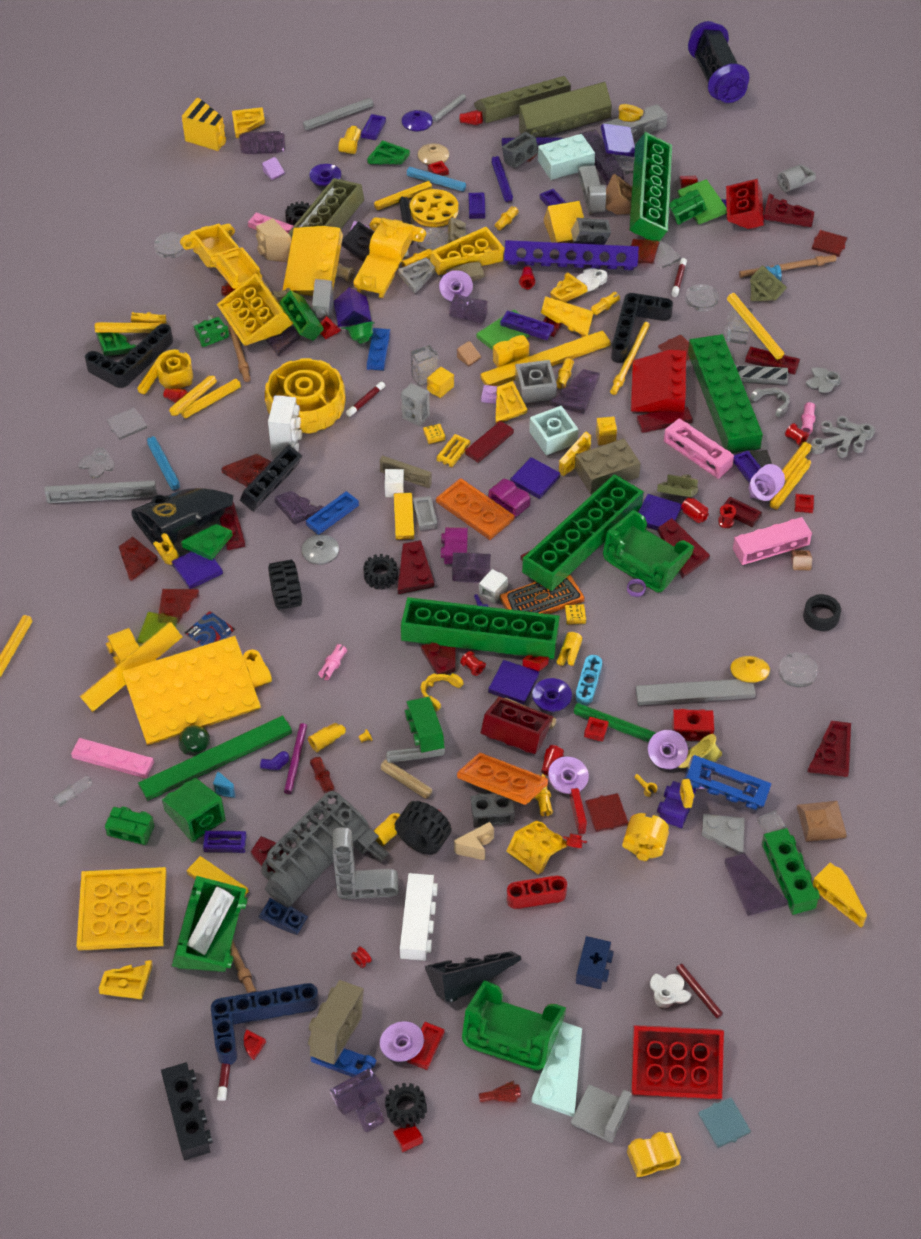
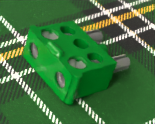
M209 315L208 321L203 320L200 324L196 320L192 322L195 336L200 341L201 347L229 338L228 326L224 325L219 316L214 318L213 315Z

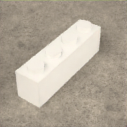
M408 874L400 959L426 961L427 953H431L432 940H428L429 934H433L434 921H430L431 915H435L436 902L432 901L433 896H437L438 883H434V875Z

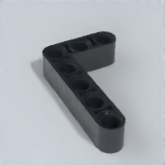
M628 293L625 295L612 343V361L622 363L626 360L637 317L668 321L672 317V300L638 293Z
M158 325L119 362L97 351H89L85 355L88 372L117 388L128 386L173 343L170 325Z

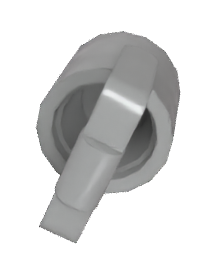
M802 164L782 171L777 176L779 187L784 192H789L816 179V173Z

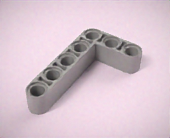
M345 827L334 829L332 832L333 859L338 897L342 899H360L397 895L399 892L397 871L393 869L355 871L352 831Z

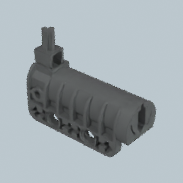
M329 791L270 849L261 867V873L268 880L265 887L266 892L278 903L290 907L334 862L332 841L334 829L341 827L349 828L352 831L353 846L362 854L369 851L380 862L389 853L376 842L379 836L369 828V824L364 816L339 793ZM335 798V804H329V799ZM323 814L324 818L319 820L318 818ZM311 822L312 824L307 828V824ZM296 842V846L292 848L291 846ZM283 850L284 853L280 856L279 852ZM267 865L271 866L275 873L273 871L267 872Z

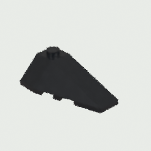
M509 951L485 955L483 960L468 957L465 958L463 963H452V960L426 965L425 970L436 996L446 1002H454L458 1000V997L466 996L480 987L483 981L488 982L519 962L521 956Z

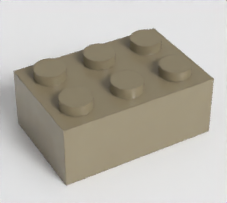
M624 438L575 455V471L590 494L594 493L614 474L625 481L639 478L641 463Z
M339 980L335 988L332 987L330 989L327 1001L322 1002L317 1017H313L309 1024V1030L311 1031L308 1040L310 1056L333 1065L335 1064L362 1019L364 988Z

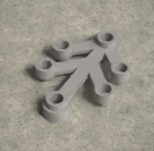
M839 416L836 425L839 428H848L854 431L849 432L833 427L831 422L823 421L821 423V431L837 436L824 440L815 438L811 442V452L821 454L826 446L843 442L837 449V455L844 458L848 454V448L852 439L859 437L858 441L854 442L853 451L861 453L864 450L865 441L874 436L875 428L867 423L857 425L848 422L845 416Z

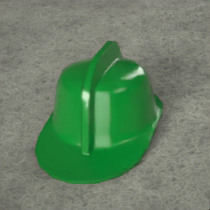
M375 322L361 323L342 327L341 329H347L352 340L361 344L369 341V338L373 336V324Z

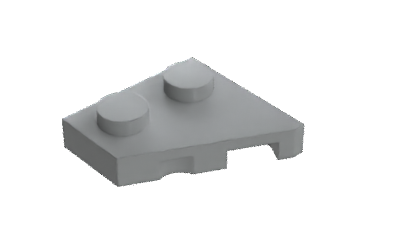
M427 257L398 269V275L414 293H417L435 273V267Z
M703 814L702 836L715 841L723 848L727 846L733 849L738 856H743L745 818Z

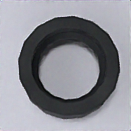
M814 595L806 601L803 613L804 621L814 630L829 631L835 628L839 622L841 606L830 595ZM825 607L833 613V616L825 619L818 618L811 612V609Z

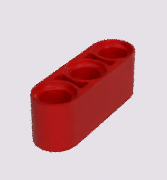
M557 875L510 883L507 887V904L513 909L559 903L567 896V881L564 877Z

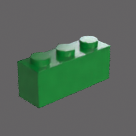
M290 290L279 302L301 336L314 341L324 330L303 296Z
M430 696L406 701L407 709L404 710L406 721H410L408 724L410 733H414L413 740L415 746H419L421 753L445 748L443 731Z

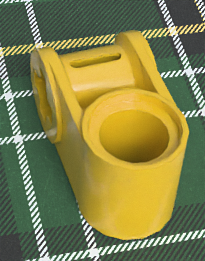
M253 649L246 651L243 658L254 688L272 682L270 671L260 653Z

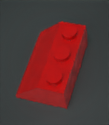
M758 178L726 186L727 220L746 229L763 226V196Z

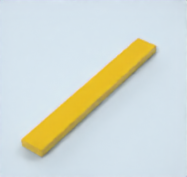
M602 330L480 374V378L485 385L498 386L515 380V364L550 360L551 366L563 363L566 358L574 359L611 346V341Z

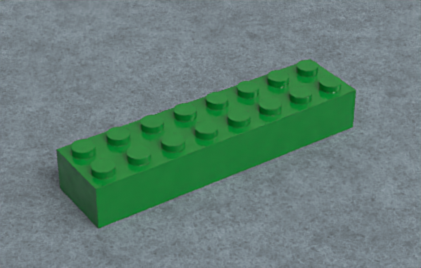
M644 132L635 144L629 231L658 244L668 232L672 144Z
M723 334L689 339L688 356L723 448L731 453L761 449L763 433Z
M614 474L523 557L522 573L550 591H553L605 542L608 530L632 510L638 511L641 508L644 491Z
M407 597L401 621V641L424 644L437 643L440 646L521 656H542L554 659L560 616Z

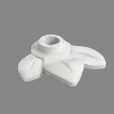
M587 268L583 270V274L578 275L576 278L587 285L588 292L597 289L599 285L606 283L608 275L604 270Z
M659 974L652 976L650 988L654 991V1000L659 1007L668 1008L673 1003L684 1004L691 998V994L683 990L684 979L678 974H671L666 978Z

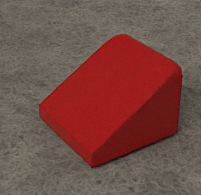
M696 175L680 176L681 188L698 183Z
M327 316L322 320L321 325L324 330L320 334L325 339L341 331Z
M408 1124L406 1128H399L393 1131V1135L402 1153L423 1143V1137L415 1124L414 1127H410Z

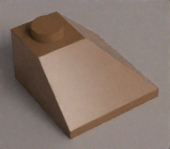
M614 174L606 188L605 208L616 215L630 214L632 186Z
M838 801L797 805L806 842L847 837Z

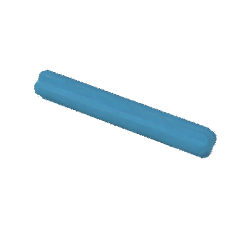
M408 167L407 176L430 181V183L464 192L466 189L465 182L413 167Z
M156 437L148 438L147 444L172 490L179 489L180 483Z

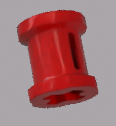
M793 423L787 428L785 436L792 438L798 446H801L807 441L809 433L803 432L796 423Z
M725 504L720 508L719 513L721 516L718 518V522L722 528H731L734 525L733 517L736 515V508L733 505Z
M473 651L465 653L460 660V664L469 668L474 676L481 674L486 667V663L476 658Z

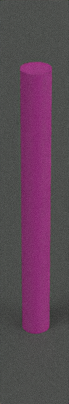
M304 723L299 724L284 788L285 794H292L307 725Z

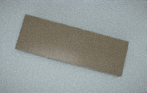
M383 455L380 458V472L385 473V469H404L405 481L426 488H430L432 485V472Z

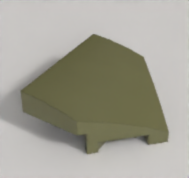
M763 265L750 279L751 301H774L787 289Z
M668 474L667 481L658 484L657 492L693 497L698 492V479L691 478L689 474H683L682 476Z

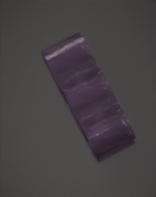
M280 131L245 132L239 135L240 150L244 154L281 153L286 149L285 135Z

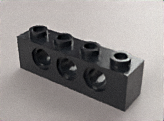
M288 445L243 491L239 501L254 512L299 465L302 455Z
M187 1062L161 1069L184 1161L211 1153L209 1144L213 1143L210 1130L205 1131L203 1125L207 1123L204 1109L199 1110L198 1106L202 1099L199 1089L194 1090L193 1083L197 1082L194 1069L189 1070ZM180 1088H187L185 1092H177ZM185 1108H193L188 1113L183 1112ZM191 1128L198 1129L195 1133H188Z

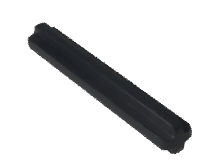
M402 196L399 200L402 222L412 224L409 199Z

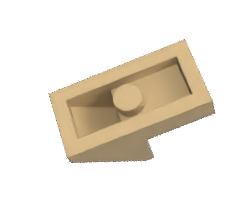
M489 822L454 840L455 853L485 860V849L482 845H487L494 839V827Z

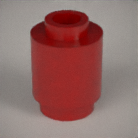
M688 497L681 505L683 513L696 523L704 522L709 516V509L695 498L691 499Z

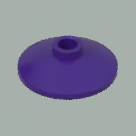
M422 110L409 111L402 117V125L406 129L415 132L424 131L431 127L433 123L432 116Z
M319 164L311 169L309 173L310 180L316 185L327 186L333 178L341 179V170L333 164Z
M547 678L535 685L532 697L534 703L542 710L556 712L569 705L572 699V692L564 681L556 678Z

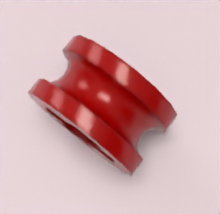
M360 946L357 948V952L351 953L352 959L360 968L366 967V963L372 961L368 952Z

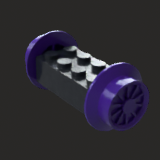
M712 21L699 23L691 31L688 51L692 57L697 59L708 82V92L710 95L725 103L736 102L747 91L750 79L749 72L743 65L737 63L728 45L729 34L724 26Z

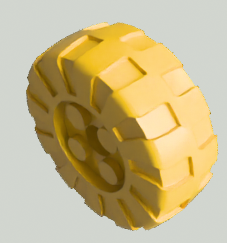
M311 358L288 361L270 374L268 383L266 382L265 404L268 414H270L275 395L296 397V403L300 406L297 417L301 418L299 429L302 430V433L310 434L316 433L318 430H325L332 426L343 414L346 392L342 377L336 368H332L329 363L324 361L312 360Z

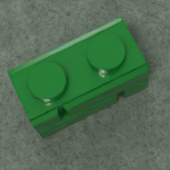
M697 189L689 191L686 195L669 203L670 213L677 225L707 211L705 201Z
M124 806L121 808L113 807L105 823L107 836L142 845H147L154 829L153 816L144 811L140 813L134 812Z

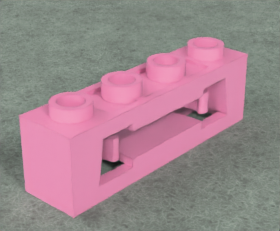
M680 418L665 429V443L717 479L732 468L734 455L730 451L725 450L715 441H712ZM677 441L681 442V445H684V447L682 448L680 445H678V444L675 443V442H677ZM707 461L710 465L713 464L715 466V469L707 465Z

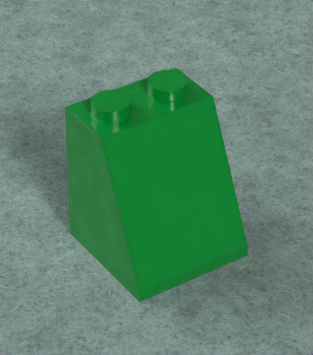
M197 778L185 782L182 787L168 793L162 799L164 811L192 843L204 836L205 831H211L226 821L222 798Z

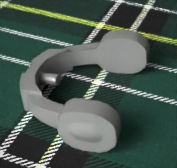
M776 387L763 390L757 388L754 390L750 397L751 400L756 402L763 395H775L777 399L781 398L785 403L778 408L775 416L782 418L787 413L790 398L787 393Z

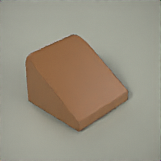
M470 341L457 349V358L467 366L481 359V355Z
M791 551L793 570H811L812 555L810 551Z

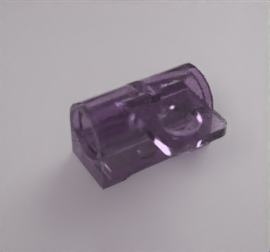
M455 294L450 305L449 316L483 323L488 313V301Z
M369 1068L330 1089L337 1109L343 1115L354 1110L365 1132L383 1124L384 1118L375 1098L384 1094V1090L377 1076ZM369 1112L376 1113V1119L373 1123L365 1122V1116Z

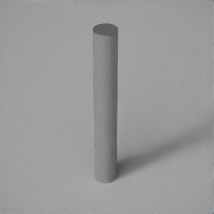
M465 94L458 96L432 117L433 121L437 122L466 99Z

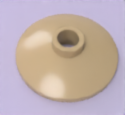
M427 144L418 151V159L426 165L441 160L444 163L449 158L448 149L440 144Z

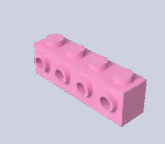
M802 517L791 519L781 524H774L771 527L757 529L754 532L734 537L733 551L740 563L745 565L810 545L812 532Z

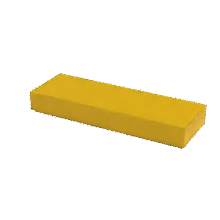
M394 493L396 540L414 539L412 493Z
M201 856L186 870L187 874L194 879L196 876L245 888V895L249 892L246 886Z

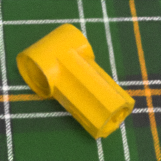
M351 125L347 129L344 138H340L339 152L356 153L357 142L361 135V130L357 126Z

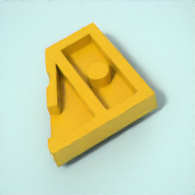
M513 381L497 387L496 424L500 420L505 422L527 413L528 409Z

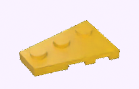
M545 296L540 313L557 323L565 324L568 326V330L576 331L581 334V337L588 336L594 311Z

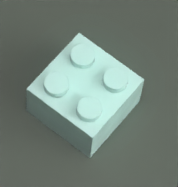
M562 406L530 417L529 432L545 455L573 446L578 440V428Z

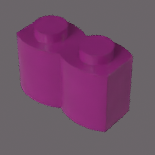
M505 478L489 489L488 497L515 515V518L530 506L531 498L529 494L517 488L514 482Z
M445 527V533H441V544H445L444 547H441V558H444V564H467L468 528Z

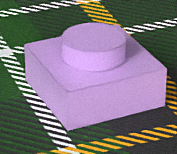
M484 385L481 402L496 404L498 386Z

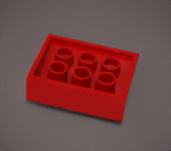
M666 350L633 360L631 412H684L686 400V351Z
M633 1025L632 1095L722 1099L724 1030Z

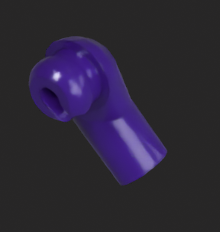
M281 751L272 760L262 758L260 768L280 770L289 761V754Z

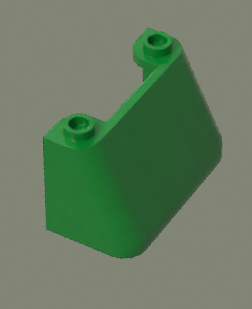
M632 510L607 531L603 556L608 563L634 579L642 580L650 589L662 592L690 558L694 546L684 540L677 542L675 547L646 530L647 521L645 517Z
M196 876L171 967L225 972L226 968H231L234 956L230 955V948L241 909L245 910L248 897L245 896V888ZM216 887H219L235 898L206 954L203 955L187 946V943Z
M483 981L465 1010L462 1031L463 1043L471 1049L530 1069H542L549 1058L561 1028L566 1007L548 1004L545 1006L543 1014H539L503 1002L501 988L493 983Z

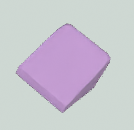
M275 157L262 163L263 172L271 180L285 174Z

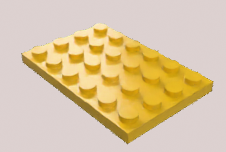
M236 636L122 671L146 745L178 736L187 726L197 725L206 727L261 709Z

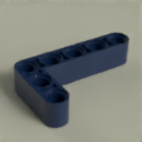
M304 983L214 1000L211 1004V1016L218 1061L221 1064L231 1065L237 1060L234 1024L313 1011L319 1005L317 987L311 983ZM226 1048L230 1049L229 1052L223 1053Z

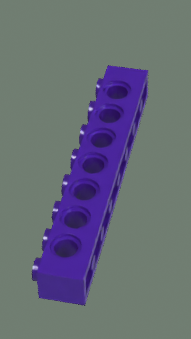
M505 240L504 261H508L509 265H518V262H524V265L534 266V263H541V266H551V263H555L557 267H567V264H574V268H584V265H591L590 268L600 269L601 266H607V269H617V266L624 267V270H634V267L638 266L639 246ZM521 248L526 250V256L523 258L517 256V251ZM536 249H540L543 252V256L539 259L533 256V252ZM552 250L559 252L560 255L557 259L550 257ZM574 251L576 258L574 260L567 259V252ZM585 252L592 253L593 258L590 261L584 260L583 254ZM603 252L609 255V260L606 262L600 260V254ZM619 253H623L626 256V260L622 263L616 259Z

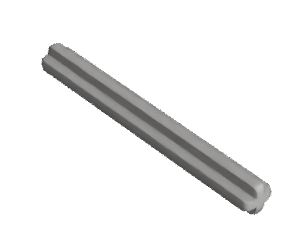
M367 98L303 122V127L305 130H310L373 107V100Z

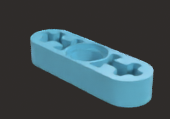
M597 655L586 657L576 690V701L582 705L591 704L602 670V659ZM592 663H596L594 670H590ZM592 677L594 682L587 683L584 681V678ZM584 689L588 690L586 697H582Z

